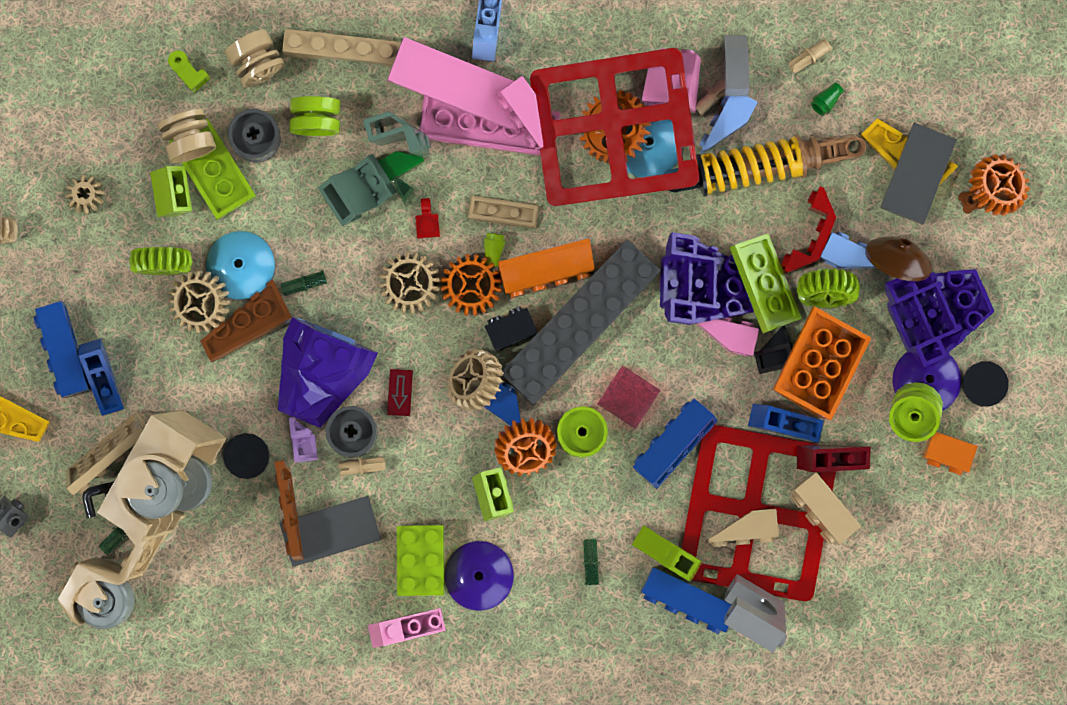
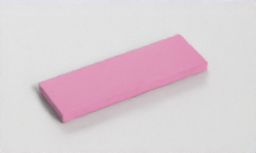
M403 37L387 81L514 132L517 128L511 121V114L508 110L501 108L497 101L499 97L496 95L514 82L513 80Z
M424 96L419 130L428 135L430 140L541 156L540 149L531 148L524 139L526 135L521 128L516 129L514 132ZM552 111L554 120H559L560 112Z

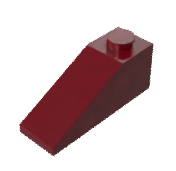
M797 446L796 469L808 472L870 469L871 446Z

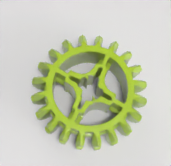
M144 247L130 252L129 265L130 270L135 274L183 275L191 271L192 258L191 252L183 248Z
M836 268L809 271V273H805L799 278L797 286L798 299H800L801 303L821 309L846 307L848 304L858 300L860 291L857 275L852 274L850 271L845 272L844 269L837 270Z

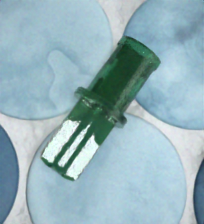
M323 270L306 276L301 274L299 278L282 282L281 290L284 296L304 290L308 292V289L326 285L327 280Z
M118 526L116 528L113 527V531L99 544L101 551L107 555L123 540H127L126 537L128 535Z
M585 539L583 541L584 562H582L585 568V585H599L598 564H600V561H598L597 540Z

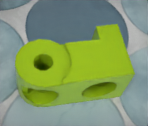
M176 50L169 55L168 64L193 93L211 79L203 68L197 72L183 51Z

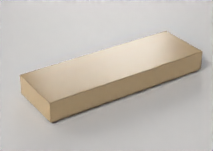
M471 196L468 219L536 229L539 205Z

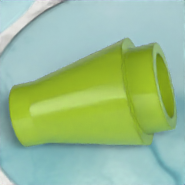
M496 233L486 234V238H484V251L487 262L485 265L493 262L494 266L498 267V262L506 243L504 241L505 235Z

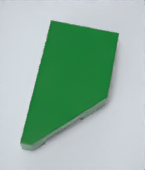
M395 151L378 162L389 180L393 181L425 161L423 157Z

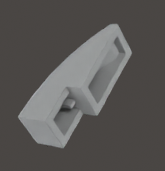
M724 35L725 96H748L749 58L747 35Z

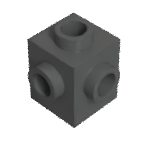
M3 496L0 500V531L10 538L24 525L29 517L23 510L25 506L15 498L11 501Z

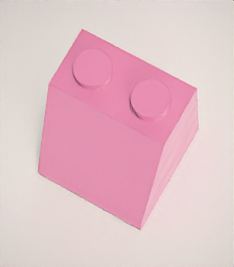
M681 50L690 112L696 113L701 58L698 54H695V51ZM662 66L648 68L642 102L646 106L667 103L669 95L665 68ZM679 74L672 75L673 89L681 88Z

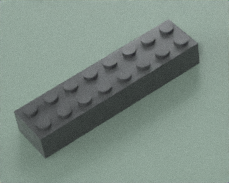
M627 239L502 370L504 373L502 377L534 406L655 279L661 270Z

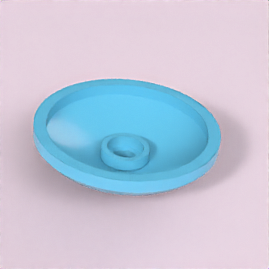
M671 120L650 122L651 125L645 127V130L651 133L650 135H644L643 138L652 139L653 144L648 146L645 143H640L642 152L635 150V158L627 155V170L630 174L640 178L662 175L665 171L672 169L676 165L678 160ZM632 125L627 127L626 134L632 131Z
M245 231L231 232L219 238L212 245L206 259V272H211V279L214 276H218L217 284L225 283V287L221 289L222 292L229 291V295L226 297L236 300L249 299L256 292L260 293L267 287L266 284L272 280L275 270L274 256L268 244L259 236ZM237 260H242V267L236 268L235 262Z

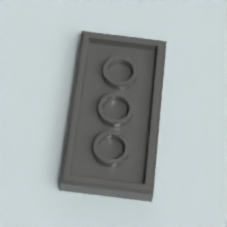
M913 123L880 208L923 225L957 139Z
M369 496L299 516L298 521L304 560L294 561L291 555L289 557L292 567L380 541L381 536ZM279 522L284 541L286 542L288 541L287 532L284 533L282 522Z

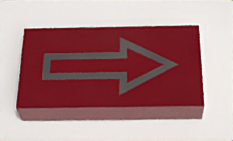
M390 369L387 415L410 417L413 370Z

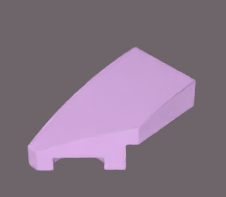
M289 417L295 463L318 460L315 435L307 427L305 428L297 422L296 419Z

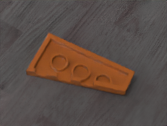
M273 279L266 284L267 287L260 293L256 292L250 301L243 307L235 310L229 319L221 322L218 327L214 328L201 340V344L211 362L232 353L291 321L292 316Z
M284 460L276 461L274 463L276 483L280 491L279 504L284 514L282 525L284 533L287 532L288 541L285 542L287 555H291L294 561L304 560L291 469Z

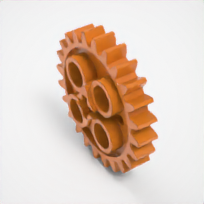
M618 91V105L621 106V110L645 106L642 103L639 104L640 99L637 97L633 98V94L627 92L625 95L624 91ZM593 97L594 105L587 103L589 111H582L585 116L599 114L602 111L601 100L598 97ZM650 122L632 125L633 129L629 134H626L628 126L623 127L622 134L625 139L626 162H628L627 155L635 158V150L642 152L640 143L647 144L643 137L651 133L645 130V127L651 125ZM603 130L584 132V135L579 138L580 141L587 142L583 148L590 150L589 155L592 157L596 156V160L601 162L604 159V163L609 164L605 132Z

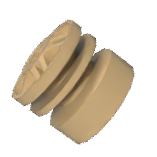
M266 29L245 35L232 43L224 51L232 67L241 66L237 70L236 75L238 78H242L240 82L244 88L269 80L285 66L282 58H278L280 54L277 50L267 52L274 44Z
M203 109L178 112L158 123L159 131L164 132L161 135L162 140H174L165 147L171 163L190 161L215 150L216 145L212 133L200 132L208 126L207 120H202L205 117Z

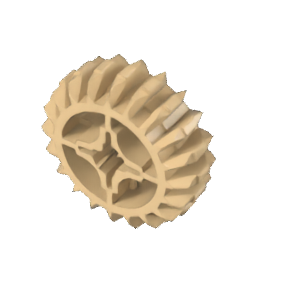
M405 252V259L402 260L401 256L397 254V263L389 259L388 262L392 267L383 266L382 268L387 272V275H379L381 280H386V283L379 284V288L387 289L381 293V296H390L386 300V304L389 305L394 301L393 310L395 311L401 305V313L403 314L406 313L407 307H410L411 314H415L414 307L418 306L420 312H423L424 309L421 304L425 303L430 307L431 303L428 301V298L437 299V296L432 291L440 292V287L434 286V283H440L441 279L438 277L433 278L439 271L438 269L430 271L434 263L431 261L425 265L426 256H423L419 261L418 253L415 252L413 259H410L409 252ZM405 265H416L409 274H402L396 271ZM422 269L429 278L428 289L418 283V277ZM414 276L415 280L413 282L416 283L417 287L409 286L406 289L404 287L406 283H404L403 279L410 280ZM392 277L402 284L398 297L391 290ZM410 292H418L423 295L415 301H404Z
M202 270L196 271V274L190 271L187 273V277L181 275L179 277L180 282L176 281L173 283L176 289L169 291L174 296V298L168 299V303H174V307L169 308V311H176L177 313L173 319L178 320L181 318L179 326L183 327L188 323L187 330L192 331L195 327L197 333L202 332L203 329L208 332L211 330V326L214 328L218 327V321L223 322L225 320L221 313H229V309L224 307V305H228L231 302L230 300H224V296L229 295V291L222 292L221 290L225 287V283L217 284L218 276H214L211 279V272H206L203 276ZM192 283H201L210 290L203 293L198 288H195ZM185 291H187L186 294L188 296V303L186 306H184L183 296ZM205 297L202 299L201 305L193 306L196 304V300H198L196 298ZM212 297H215V309L212 313L210 300ZM194 310L198 311L200 315H204L206 320L195 319L188 313Z
M479 349L467 350L465 355L459 356V361H454V368L449 369L451 375L446 379L450 383L446 388L449 390L448 396L455 405L461 409L476 412L477 409L483 410L486 405L490 406L491 399H496L495 394L501 391L499 385L503 383L500 377L504 373L501 370L502 365L490 352Z

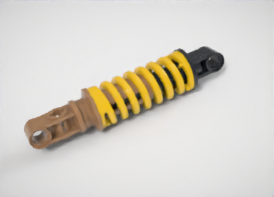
M796 134L789 141L779 139L776 145L773 141H767L764 147L760 143L755 144L753 149L749 146H743L741 152L737 148L730 149L729 154L721 150L717 153V157L713 153L696 154L699 182L693 187L669 191L677 193L699 188L702 196L707 197V195L712 194L716 190L715 183L718 184L720 192L726 190L724 181H730L731 189H737L736 179L739 178L742 179V184L745 188L749 187V180L754 179L756 185L762 183V177H766L769 183L773 182V175L777 174L779 180H785V173L788 172L791 173L792 178H804L809 168L820 169L821 164L860 157L866 150V144L862 138L855 134L827 137L817 140L816 137H811L805 141H802L800 136ZM857 140L858 148L854 151H849V143ZM679 168L669 169L664 174L675 173Z

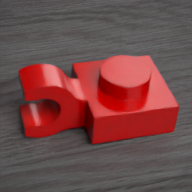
M422 198V215L415 216L417 239L440 237L438 214H431L430 198Z

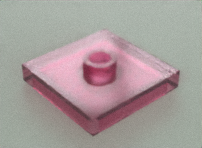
M622 365L597 405L636 429L661 390Z

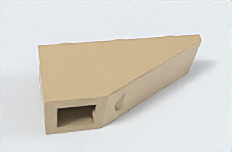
M776 509L750 511L708 538L707 543L713 542V547L727 546V541H736V545L750 544V539H759V543L773 542V537H779Z

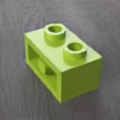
M166 166L150 172L157 217H175L192 211L185 166Z
M502 467L480 472L472 477L484 522L506 517L514 512L513 502L509 496Z

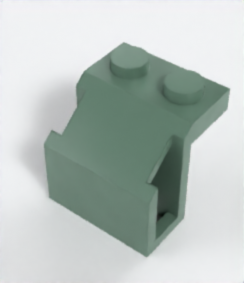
M385 112L363 120L369 142L383 146L406 139L411 154L419 157L430 155L428 148H431V143L428 135H425L424 132L413 126L403 117L392 112ZM397 122L403 125L383 133L381 127ZM371 127L376 128L377 135L373 136Z
M373 154L364 158L354 168L331 176L318 187L342 226L362 217L361 214L379 207L397 193Z

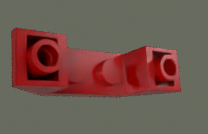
M819 186L817 191L812 190L807 203L811 204L810 211L825 216V219L820 218L815 231L819 232L816 240L812 239L808 246L807 252L810 255L795 249L790 254L786 253L781 263L785 274L816 263L820 259L837 218L824 187Z

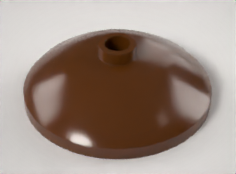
M879 237L871 240L865 248V255L870 263L892 277L906 281H922L931 274L932 264L928 256L917 245L907 239Z

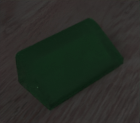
M394 177V186L405 209H407L415 197L414 188L398 177Z

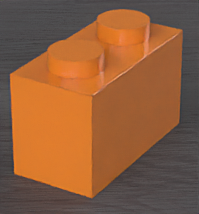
M936 432L935 435L928 439L922 458L926 459V464L940 468V465L949 467L948 472L961 476L962 472L969 473L978 446Z

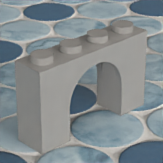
M736 574L725 591V601L732 605L724 616V624L774 653L776 648H781L787 639L784 602Z

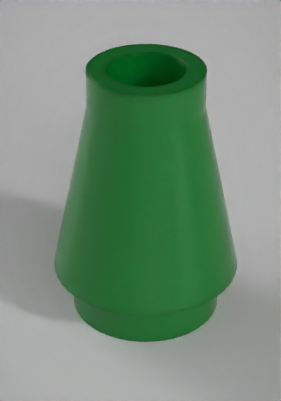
M834 82L830 87L814 96L811 102L814 111L821 116H824L826 113L829 114L840 95L844 92L843 88Z

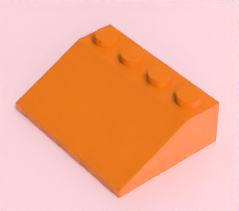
M589 238L498 262L505 295H511V298L525 295L524 291L533 289V292L547 289L546 285L555 283L556 287L569 283L568 279L577 277L578 281L591 278L590 273L595 271Z
M813 306L772 390L811 414L831 421L871 337Z

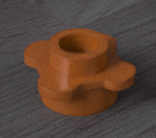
M961 192L958 195V200L961 201L963 206V212L966 214H970L972 210L984 207H978V199L973 200V203L969 202V199L975 196L974 192Z

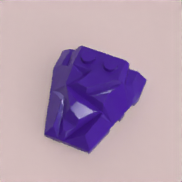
M670 233L666 244V255L661 259L660 307L665 309L664 315L668 322L693 325L754 312L733 255L726 256L718 252L719 248L713 245L708 247L699 242V238L693 235Z
M976 269L948 271L945 273L931 272L930 276L922 281H906L895 278L885 283V291L889 300L887 303L888 311L908 353L912 352L914 359L922 368L947 357L952 349L962 343L966 336L977 329L995 312Z
M292 317L283 337L278 411L321 428L356 387L368 376L378 352L357 343L356 346L314 329V325Z

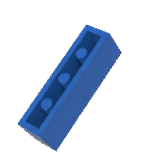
M59 301L35 309L36 315L33 318L37 329L41 328L43 337L40 338L43 350H47L50 358L47 360V365L50 373L54 372L56 381L53 382L56 394H60L62 398H68L91 391L78 356L79 347L65 302Z
M695 398L682 406L679 416L676 419H671L665 426V431L662 435L656 436L651 441L650 448L645 454L641 453L634 461V470L656 490L718 422L715 415Z
M654 567L651 568L641 590V593L645 594L643 599L654 604L660 601L666 604L664 609L677 614L678 611L687 614L685 619L698 624L699 621L708 624L706 629L717 634L720 631L726 633L729 626L724 624V616L732 604Z

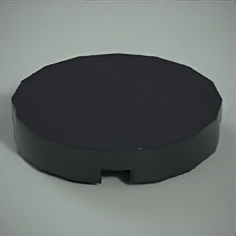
M981 361L966 370L962 379V389L971 403L980 407H990L998 404L1006 396L1008 377L998 364L991 361Z
M243 433L236 435L228 442L224 449L223 459L226 468L231 474L242 479H252L258 477L266 470L269 464L270 453L267 444L262 438L255 434Z

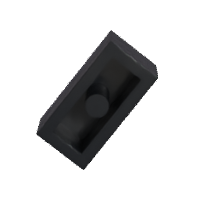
M519 306L508 311L509 315L504 318L498 315L487 320L488 325H485V329L495 352L536 336L538 332L527 308L522 309Z

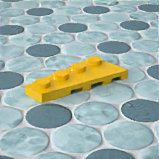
M877 118L860 136L895 170L908 137ZM948 161L940 184L958 165Z
M0 396V433L40 442L50 421Z

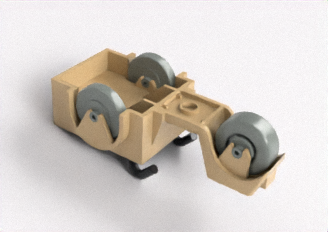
M184 410L151 415L115 481L89 487L83 492L82 501L87 518L96 516L92 496L105 493V499L97 513L124 530L133 542V550L130 555L124 558L121 564L94 557L73 565L70 570L71 577L68 582L61 586L59 590L60 596L57 600L72 622L79 626L87 623L97 629H110L122 624L129 618L134 608V593L127 580L140 579L144 575L161 543L164 542L168 534L175 531L180 520L185 518L186 515L181 511L195 509L207 500L212 488V477L203 461L209 465L216 463L217 460L215 458L226 440L225 436Z

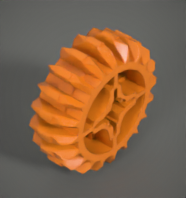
M997 154L983 158L981 162L974 166L975 169L971 171L972 178L969 179L968 183L973 186L969 191L975 193L972 200L978 199V207L985 206V213L992 211L993 216L1012 214L1023 206V201L1027 200L1028 195L1026 193L1030 187L1025 184L1028 183L1029 179L1024 178L1023 175L1026 170L1021 171L1019 169L1021 163L1014 164L1013 158L1006 159L1005 155L998 157Z
M466 254L465 262H462L458 256L456 258L458 265L456 266L453 262H450L449 266L453 270L444 269L443 271L449 276L448 278H441V282L447 283V286L440 287V290L443 292L448 291L443 296V299H452L448 303L450 308L455 303L457 304L456 313H459L461 308H465L464 315L468 316L469 309H473V315L477 316V308H480L484 314L486 313L484 305L487 304L492 309L494 305L490 300H499V297L494 292L501 293L502 288L495 287V284H501L502 279H494V277L498 276L500 272L499 270L491 272L495 264L492 262L486 266V257L480 263L478 262V254L474 255V261H470L469 254ZM477 267L482 270L476 275L470 276L461 269ZM455 275L463 282L462 288L456 295L452 290V282ZM486 275H488L491 282L487 296L480 288V283ZM463 277L467 280L471 279V282L472 279L477 280L475 283L477 291L466 290L467 283ZM468 294H474L481 301L465 303L461 299Z
M532 417L528 421L521 418L518 423L513 420L512 426L505 425V431H499V438L495 439L496 446L494 452L497 455V462L501 464L504 471L508 470L511 475L517 472L519 477L523 473L530 477L533 471L539 474V469H546V463H552V456H556L555 448H557V442L554 432L550 430L547 424L543 425L540 419L535 422ZM538 439L543 441L541 447L537 446ZM510 447H511V448H514V454H513V455H511L510 453H508Z

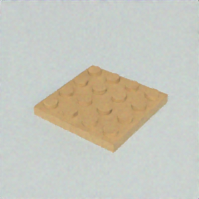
M135 412L66 470V488L72 495L77 492L79 494L84 492L91 485L89 482L93 478L102 477L109 470L108 466L114 461L116 463L120 462L127 455L126 451L135 445L145 427L144 420L138 412Z

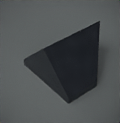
M785 325L781 326L760 351L754 352L759 374L783 369L793 348Z

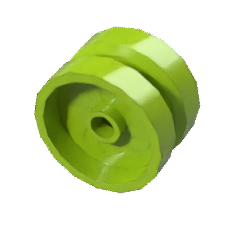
M303 96L290 99V112L296 115V117L290 119L289 132L301 136H335L340 134V121L333 118L340 114V100L320 96Z
M914 382L898 389L893 397L889 412V423L897 436L906 441L920 442L935 435L940 425L943 409L940 395L933 387L925 383Z
M580 406L570 409L562 416L556 433L558 443L563 451L573 457L586 458L593 456L601 450L606 443L608 429L605 419L598 411L590 407ZM578 429H586L587 434H585V436H580L578 434Z

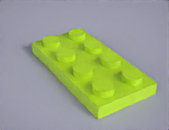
M207 118L205 120H207L208 126L200 132L212 133L216 145L215 150L199 158L182 162V165L185 166L187 173L215 218L219 220L257 196Z
M768 233L729 247L763 333L802 319Z

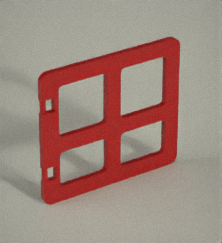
M667 48L537 69L531 73L530 84L536 94L543 139L540 155L546 197L550 205L562 206L693 187L699 182L683 54L679 49ZM661 66L665 68L669 95L667 103L625 110L619 108L615 84L616 74ZM679 74L681 88L673 89L672 75ZM596 77L602 111L599 114L554 120L551 111L549 85ZM671 120L676 145L678 171L635 179L629 178L622 134L623 127ZM603 130L606 136L611 181L594 185L563 188L556 138L558 136ZM689 146L691 160L683 161L682 147Z
M714 425L700 443L681 548L693 556H697L703 517L706 511L730 514L741 518L750 511L776 509L778 524L806 529L808 537L801 576L798 581L751 573L748 567L754 539H750V544L735 546L733 563L730 568L702 563L694 575L693 581L729 587L736 574L773 596L804 602L810 601L813 598L824 542L820 535L822 530L818 525L813 526L805 517L806 512L764 505L761 503V495L770 453L797 457V446L819 444ZM718 443L747 447L753 452L745 497L742 500L709 493ZM836 471L819 472V476L833 492ZM704 570L718 571L717 579L703 577ZM775 582L788 584L787 592L774 590Z

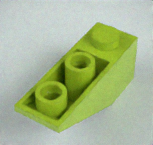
M644 525L632 543L634 547L687 581L693 579L703 562Z

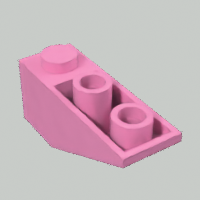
M521 76L496 94L499 97L497 101L503 110L509 111L512 116L511 121L517 129L521 128L524 132L526 143L531 148L534 147L538 150L543 147L536 94L524 77Z
M722 318L696 324L728 352L748 357L753 356L759 331L758 328H754L753 323L741 321L740 324L731 322V318Z
M441 608L368 625L373 648L446 631Z

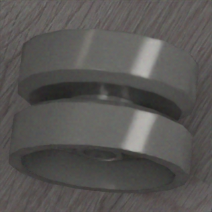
M246 109L237 114L230 123L228 130L229 142L236 154L243 160L251 163L265 162L271 159L279 150L281 132L274 118L266 111ZM253 134H257L256 140L252 139Z
M356 406L342 407L335 411L328 419L325 429L326 439L330 447L338 454L349 458L361 457L368 453L376 444L378 437L377 424L373 417L364 409ZM351 428L357 431V434H353V437L348 434Z

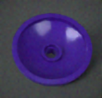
M906 352L898 360L894 368L892 377L893 389L896 394L897 390L906 384L914 382L925 383L933 387L940 395L943 402V411L951 406L958 397L961 389L960 369L950 354L944 359L922 368L914 359L912 352ZM927 375L933 377L932 383L926 382Z
M474 541L462 545L453 552L446 564L444 578L450 596L459 605L470 610L482 611L494 608L505 600L513 585L514 572L509 557L501 548L489 542ZM478 571L482 572L484 576L480 581L474 577Z

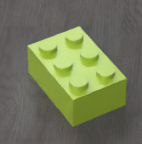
M444 525L397 526V596H444Z

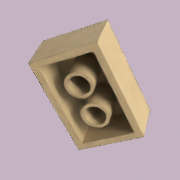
M817 472L810 473L790 490L792 494L790 499L798 508L803 507L807 512L805 517L813 526L818 525L822 530L820 535L828 544L840 545L861 528V525Z

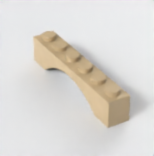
M285 29L282 52L287 57L347 60L392 68L401 42Z

